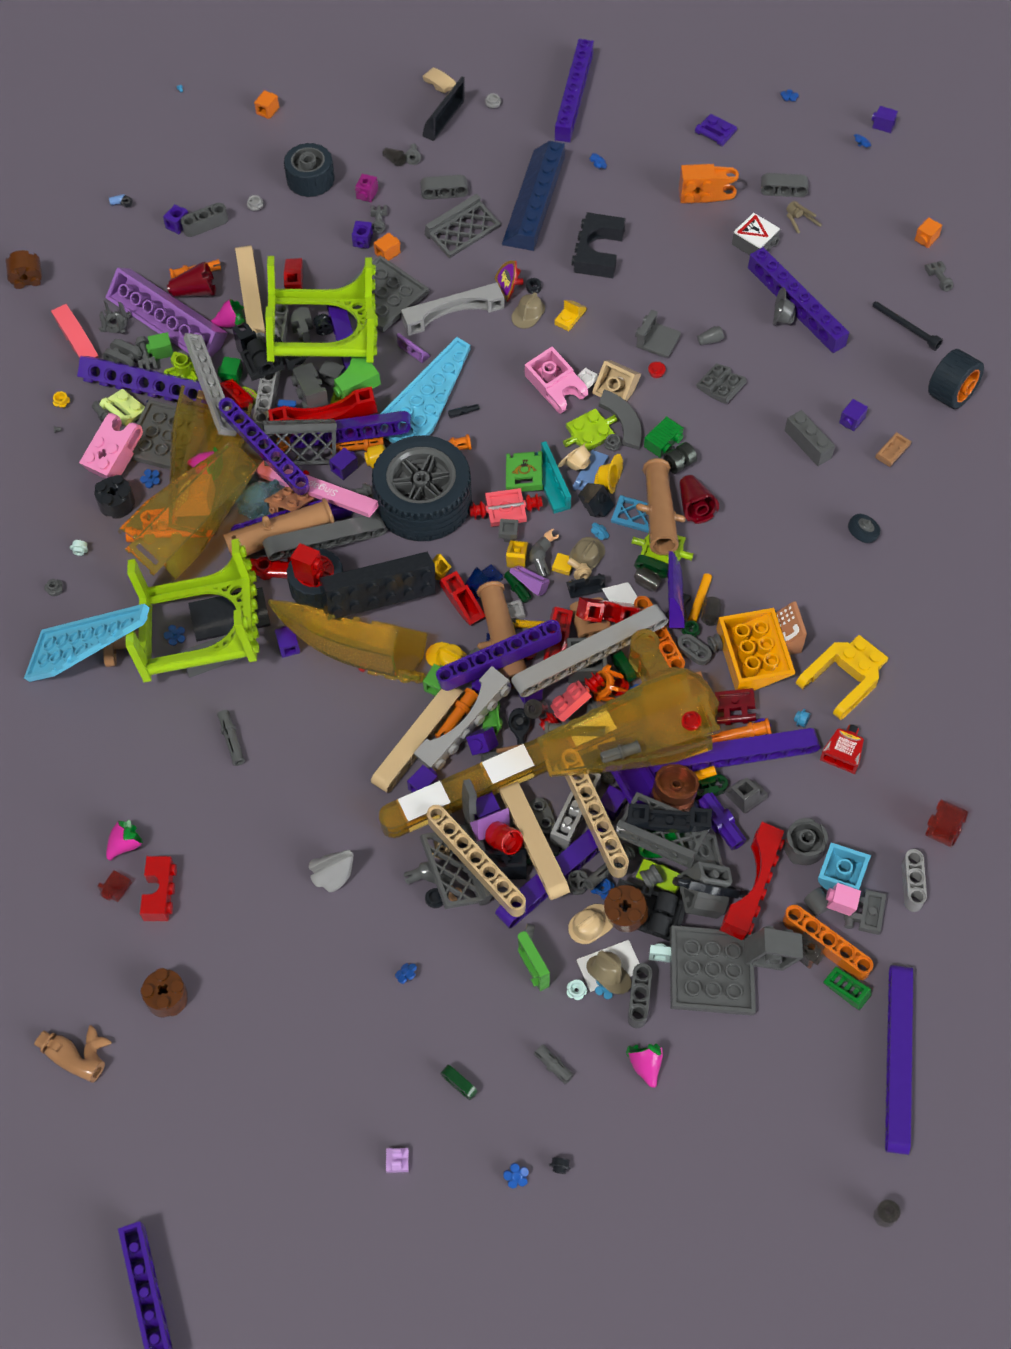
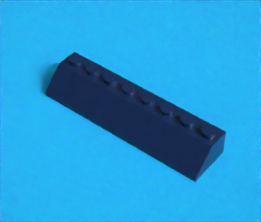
M548 141L534 149L502 245L534 251L565 158V143Z

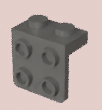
M651 309L650 313L645 315L642 327H638L636 331V347L667 358L679 340L681 333L675 329L658 324V312Z

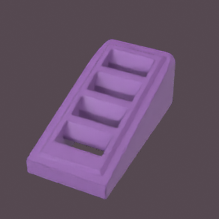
M520 565L510 569L509 572L534 594L541 596L546 593L550 583L549 579Z

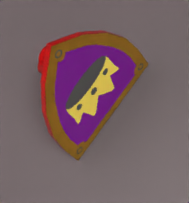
M517 261L505 262L495 276V280L506 302L511 297L514 286L523 285L524 283L523 278H518L521 270L517 268Z

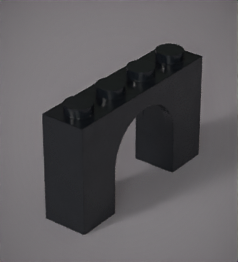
M586 213L585 219H582L581 222L582 231H579L578 234L579 243L575 245L576 255L572 257L574 273L614 278L617 255L597 252L590 248L589 244L599 239L622 242L626 218Z

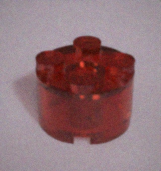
M941 799L936 807V815L932 814L927 825L929 827L925 835L946 846L952 847L962 831L963 822H966L969 811Z

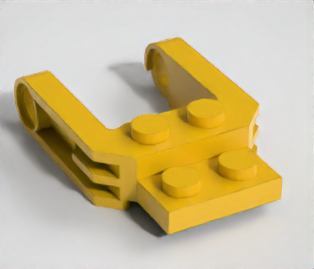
M860 635L850 644L848 642H834L799 676L796 685L803 690L811 681L814 682L836 662L839 667L858 682H861L834 709L833 715L842 720L876 687L879 680L878 670L888 661V657Z

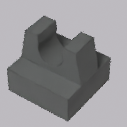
M500 519L499 538H504V542L517 539L518 520Z

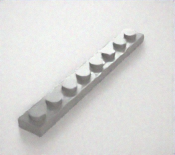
M185 333L184 341L218 434L236 436L237 432L220 414L218 404L225 396L202 335ZM229 406L225 407L223 410L229 411Z

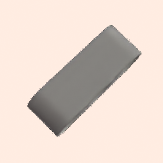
M910 849L902 861L904 904L909 911L918 912L927 899L924 856L921 851ZM909 859L915 860L917 864L911 863ZM910 878H915L918 883L912 882ZM911 897L918 898L920 902L913 901Z

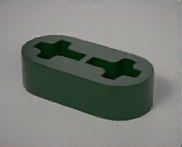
M639 555L634 563V567L643 573L658 578H666L668 575V564L663 561Z
M621 650L610 654L614 666L624 676L623 679L630 683L637 679L632 665Z
M715 775L699 780V787L704 790L703 793L697 791L695 799L699 800L707 793H713L715 796L725 793L728 780L723 775ZM719 782V784H722V788H719L718 785L715 786V783Z
M447 1065L441 1071V1076L468 1100H471L478 1092L452 1066Z

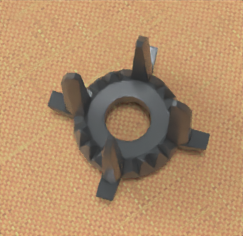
M106 300L104 301L106 316H104L102 311L99 315L102 327L98 329L101 332H120L121 334L126 332L124 329L127 327V320L130 318L131 313H126L121 302H118L120 312L114 311L111 313ZM116 319L117 324H111L110 322Z

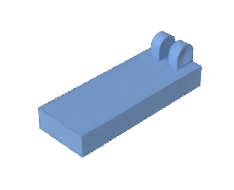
M591 450L589 458L591 463L586 469H581L573 484V490L576 491L578 489L581 491L587 483L594 484L595 475L599 467L607 463L608 455Z

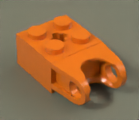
M714 164L681 165L679 182L680 203L716 202L733 199L737 191L736 187L730 185V183L738 180L739 172L735 168L717 167ZM728 173H733V174H735V176H734V177H728L727 174H728ZM731 190L733 193L727 194L724 191Z

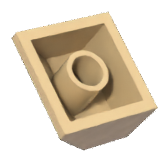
M606 360L602 365L592 394L601 397L605 389L620 396L627 402L635 391L641 373L612 360Z

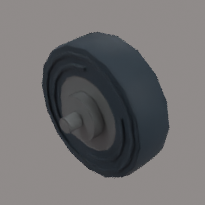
M855 514L848 522L850 533L861 542L873 543L880 535L881 530L877 522L865 514Z

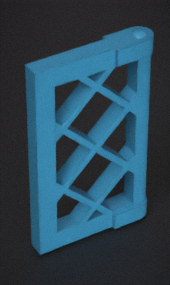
M620 495L611 522L649 533L648 522L644 517L647 516L646 512L642 513L637 510L639 515L630 518L627 511L636 508L638 503L647 505V503ZM624 502L633 504L632 506L627 508H624L623 506ZM624 513L628 520L618 517L620 514ZM642 518L645 525L633 521Z

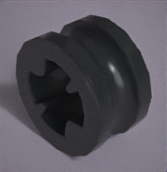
M538 278L528 279L526 282L527 292L530 294L534 292L539 293L541 291V281Z

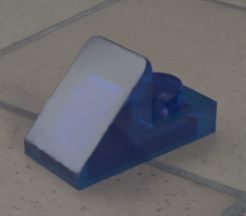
M492 564L482 571L476 567L465 585H468L477 600L479 598L477 595L479 586L490 581L500 582L503 580V575Z

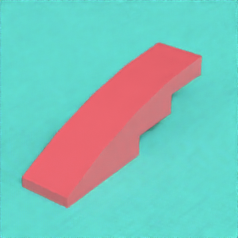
M64 304L51 310L65 338L69 341L79 359L80 356L99 358L68 305Z

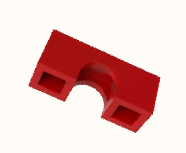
M579 597L576 616L584 621L601 622L602 620L618 623L638 613L640 608L631 603Z
M146 856L144 876L148 883L159 884V888L152 894H142L140 915L143 921H168L169 914H172L173 903L170 900L171 895H174L175 884L172 881L173 876H176L177 865L174 864L171 856Z

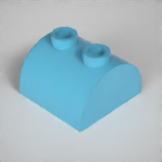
M831 843L820 871L818 882L826 890L833 888L837 883L859 890L871 855Z

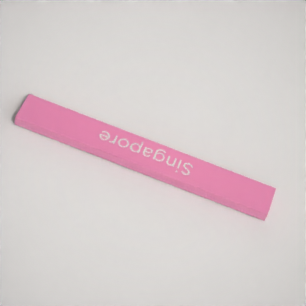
M264 460L255 469L260 478L289 487L270 466H264ZM287 469L284 473L291 474L293 470ZM306 475L310 487L307 492L309 496L320 500L326 498L328 503L369 518L379 507L378 501ZM299 482L296 486L303 487L306 483Z

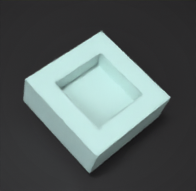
M665 944L650 946L649 960L670 962L671 947H667Z

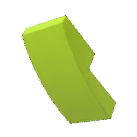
M643 859L636 878L644 881L639 872L648 870L650 865L654 864L664 882L661 884L657 883L655 886L676 895L680 886L673 885V878L678 877L680 873Z

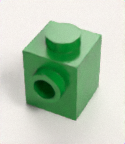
M224 357L222 365L218 367V376H220L221 382L233 379L239 385L243 373L241 359Z

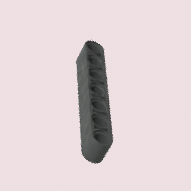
M373 513L370 518L359 516L270 536L263 540L262 544L268 559L276 561L291 557L299 543L311 548L328 549L382 536L387 532V528L379 513Z

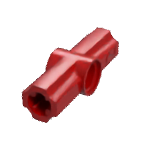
M266 556L250 559L251 571H255L256 576H259L262 580H269L272 577L287 579L286 572L289 562L270 561Z

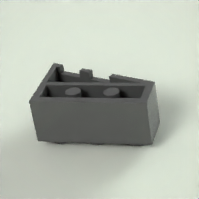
M312 362L292 369L293 376H290L293 386L298 388L296 389L298 398L303 400L301 402L302 408H316L329 405L325 387L322 388V381L318 379V374Z

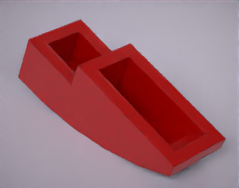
M457 571L440 580L439 584L469 626L485 618L479 603L468 585L464 584Z
M553 607L550 620H555L560 624L562 640L544 650L543 660L566 649L573 615L572 610Z

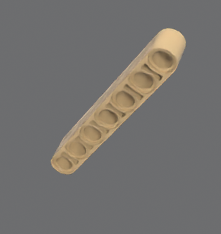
M252 245L237 247L235 251L246 324L250 326L252 331L256 333L261 332L266 335Z
M459 687L449 691L441 689L373 774L371 783L386 793L391 792L417 759L414 752L426 739L429 741L433 739L456 708L455 702L463 697L465 691Z
M567 749L561 755V770L610 874L613 877L621 878L627 873L628 857L579 754L573 749ZM566 760H573L574 762L567 763ZM578 776V777H581L582 779H581V780H575L574 777ZM587 793L590 797H583L582 794ZM590 811H597L598 814L592 815L590 814ZM598 828H604V829H606L607 831H606V832H600V831H598L597 829H598ZM612 845L615 849L608 850L606 846ZM621 863L624 867L617 868L614 864Z
M517 781L499 788L506 808H509L510 817L516 829L523 836V844L549 899L554 900L570 893L567 881L519 782Z
M432 805L429 807L427 818L428 824L511 916L520 917L523 915L526 909L524 895L442 806ZM440 815L441 818L435 820L432 816ZM447 829L454 830L451 834L445 833ZM461 843H465L468 845L466 848L458 847V845ZM473 858L481 859L478 863H473L471 860ZM487 872H491L494 874V876L491 878L485 877L484 875ZM500 887H506L508 889L504 893L498 891ZM513 902H520L522 905L515 908L511 904Z

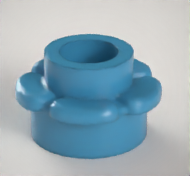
M806 709L796 713L794 721L797 722V727H806L810 713L806 712Z

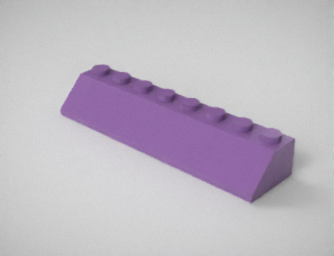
M117 267L105 297L118 307V302H121L126 312H130L133 317L157 333L168 332L170 342L188 354L189 352L184 341L185 333L202 335L210 358L222 348L228 334L226 331L133 270Z

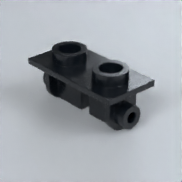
M601 574L588 577L586 580L585 578L571 579V581L566 582L570 598L603 592L602 588H606L605 575Z

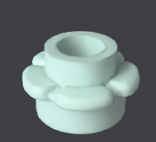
M74 540L70 550L73 551V554L82 556L88 552L87 543L81 540Z
M573 980L568 983L567 995L570 998L581 1000L587 994V987L581 980Z

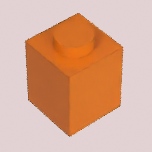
M264 90L254 102L256 114L270 119L279 109L278 95Z
M928 217L917 229L915 241L929 248L940 236L942 224Z
M387 233L374 242L375 255H381L390 261L401 253L399 239Z

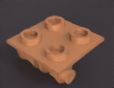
M284 487L265 499L264 502L269 503V512L274 514L284 509L289 511L300 509L313 501L315 497L309 496L308 493L298 495L290 487Z

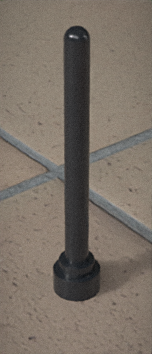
M873 302L872 306L927 341L929 347L934 351L941 346L943 342L941 337L929 335L881 303Z

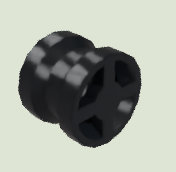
M319 314L314 318L313 321L318 335L325 336L332 332L333 328L329 315Z

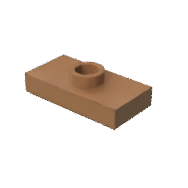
M896 432L880 449L875 458L891 467L910 446L911 441Z

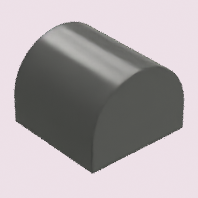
M821 888L813 890L805 897L804 902L815 917L828 910V900H826V894Z

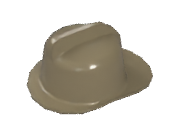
M536 292L524 295L520 299L518 306L512 314V322L516 327L522 329L530 328L537 323L544 313L545 305L541 302Z
M585 537L579 540L573 547L569 559L572 557L580 564L586 563L592 570L603 558L605 547L598 539Z
M601 950L598 955L591 957L587 961L586 968L588 973L611 993L624 994L631 988L630 976L622 968V962L616 954Z

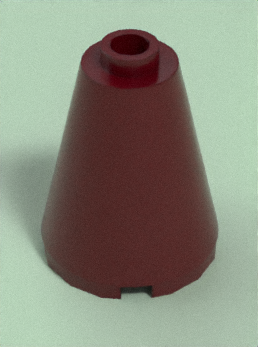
M201 262L169 280V284H167L169 294H172L174 297L212 296L216 294V285H212L214 277L206 262Z
M694 475L684 476L680 480L679 486L683 513L687 521H694L695 524H700L712 519L714 512L719 510L717 498Z

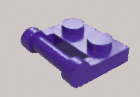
M711 113L695 128L696 134H702L716 141L720 146H723L737 131L736 126Z

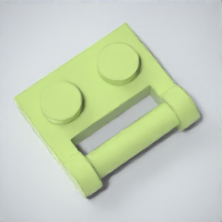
M124 389L108 398H103L99 404L103 409L118 415L124 426L138 420L145 408L144 405Z

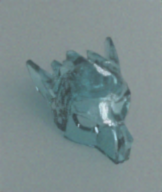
M277 479L270 483L258 481L226 496L238 504L239 514L247 515L249 519L253 520L258 516H267L269 514V503L264 502V500L282 488Z

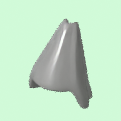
M344 850L312 859L309 863V869L313 871V874L310 875L313 884L317 887H324L328 892H335L342 887L351 875L353 853L350 850Z

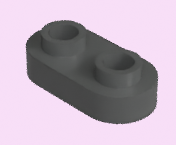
M684 634L679 637L677 648L682 654L698 665H706L710 662L712 652L709 647L690 634Z
M535 798L529 805L544 836H550L556 823L547 801L542 798ZM541 805L542 808L537 809L535 806ZM548 822L549 825L544 826L543 823Z

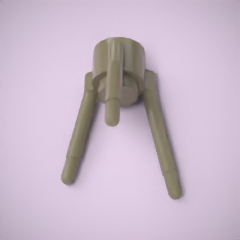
M792 201L787 206L788 214L786 216L790 219L798 234L800 230L794 218H799L802 215L821 227V223L813 218L816 217V214L800 205L797 201Z

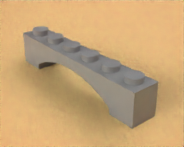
M498 283L488 284L402 309V322L408 336L425 331L424 328L430 322L451 312L481 309L487 310L490 313L504 309V296Z
M491 666L479 679L481 689L468 715L454 729L443 736L430 741L426 739L414 752L416 758L425 766L432 768L435 772L443 768L446 759L458 751L459 745L463 740L466 741V737L472 733V730L483 723L488 712L493 711L497 707L498 701L508 695L512 687L509 679Z

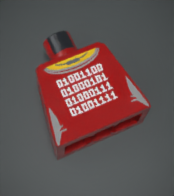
M848 725L846 731L837 729L824 747L820 761L855 774L864 742L862 737L857 736L859 728L855 725Z

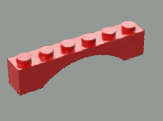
M371 386L354 390L345 398L326 406L316 408L282 406L269 409L268 413L270 421L339 420L378 413Z
M761 822L750 846L756 864L754 886L745 897L730 905L719 931L742 941L746 934L750 935L755 925L752 923L753 917L756 918L761 908L758 905L759 900L763 901L767 892L764 886L766 883L769 884L773 872H770L771 867H775L779 858L776 855L777 850L781 851L785 842L782 839L783 830L765 822Z

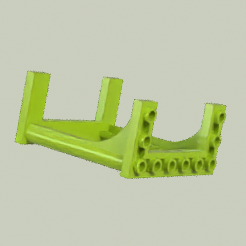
M267 256L268 307H266L265 316L267 361L274 362V356L366 357V363H374V355L377 356L376 326H378V315L375 314V294H372V290H375V279H372V275L376 274V266L372 265V258L365 257L364 268L359 277L351 284L342 288L275 289L274 256ZM276 304L333 305L350 312L358 324L356 330L350 336L336 342H275ZM354 306H362L359 309H353Z
M239 539L231 540L232 557L229 563L220 571L204 577L148 587L136 560H128L127 574L139 597V605L146 604L150 607L145 624L139 627V638H137L134 631L126 635V648L143 682L151 681V677L154 674L247 657L249 662L257 661V653L260 651L259 644L256 641V638H259V632L256 627L258 616L255 612L258 609L255 598L257 589L254 584L257 578L255 571H251L250 558H246V548L244 545H241ZM242 588L237 595H231L235 589ZM203 594L220 595L234 604L236 608L233 611L234 626L216 644L199 650L152 658V604Z

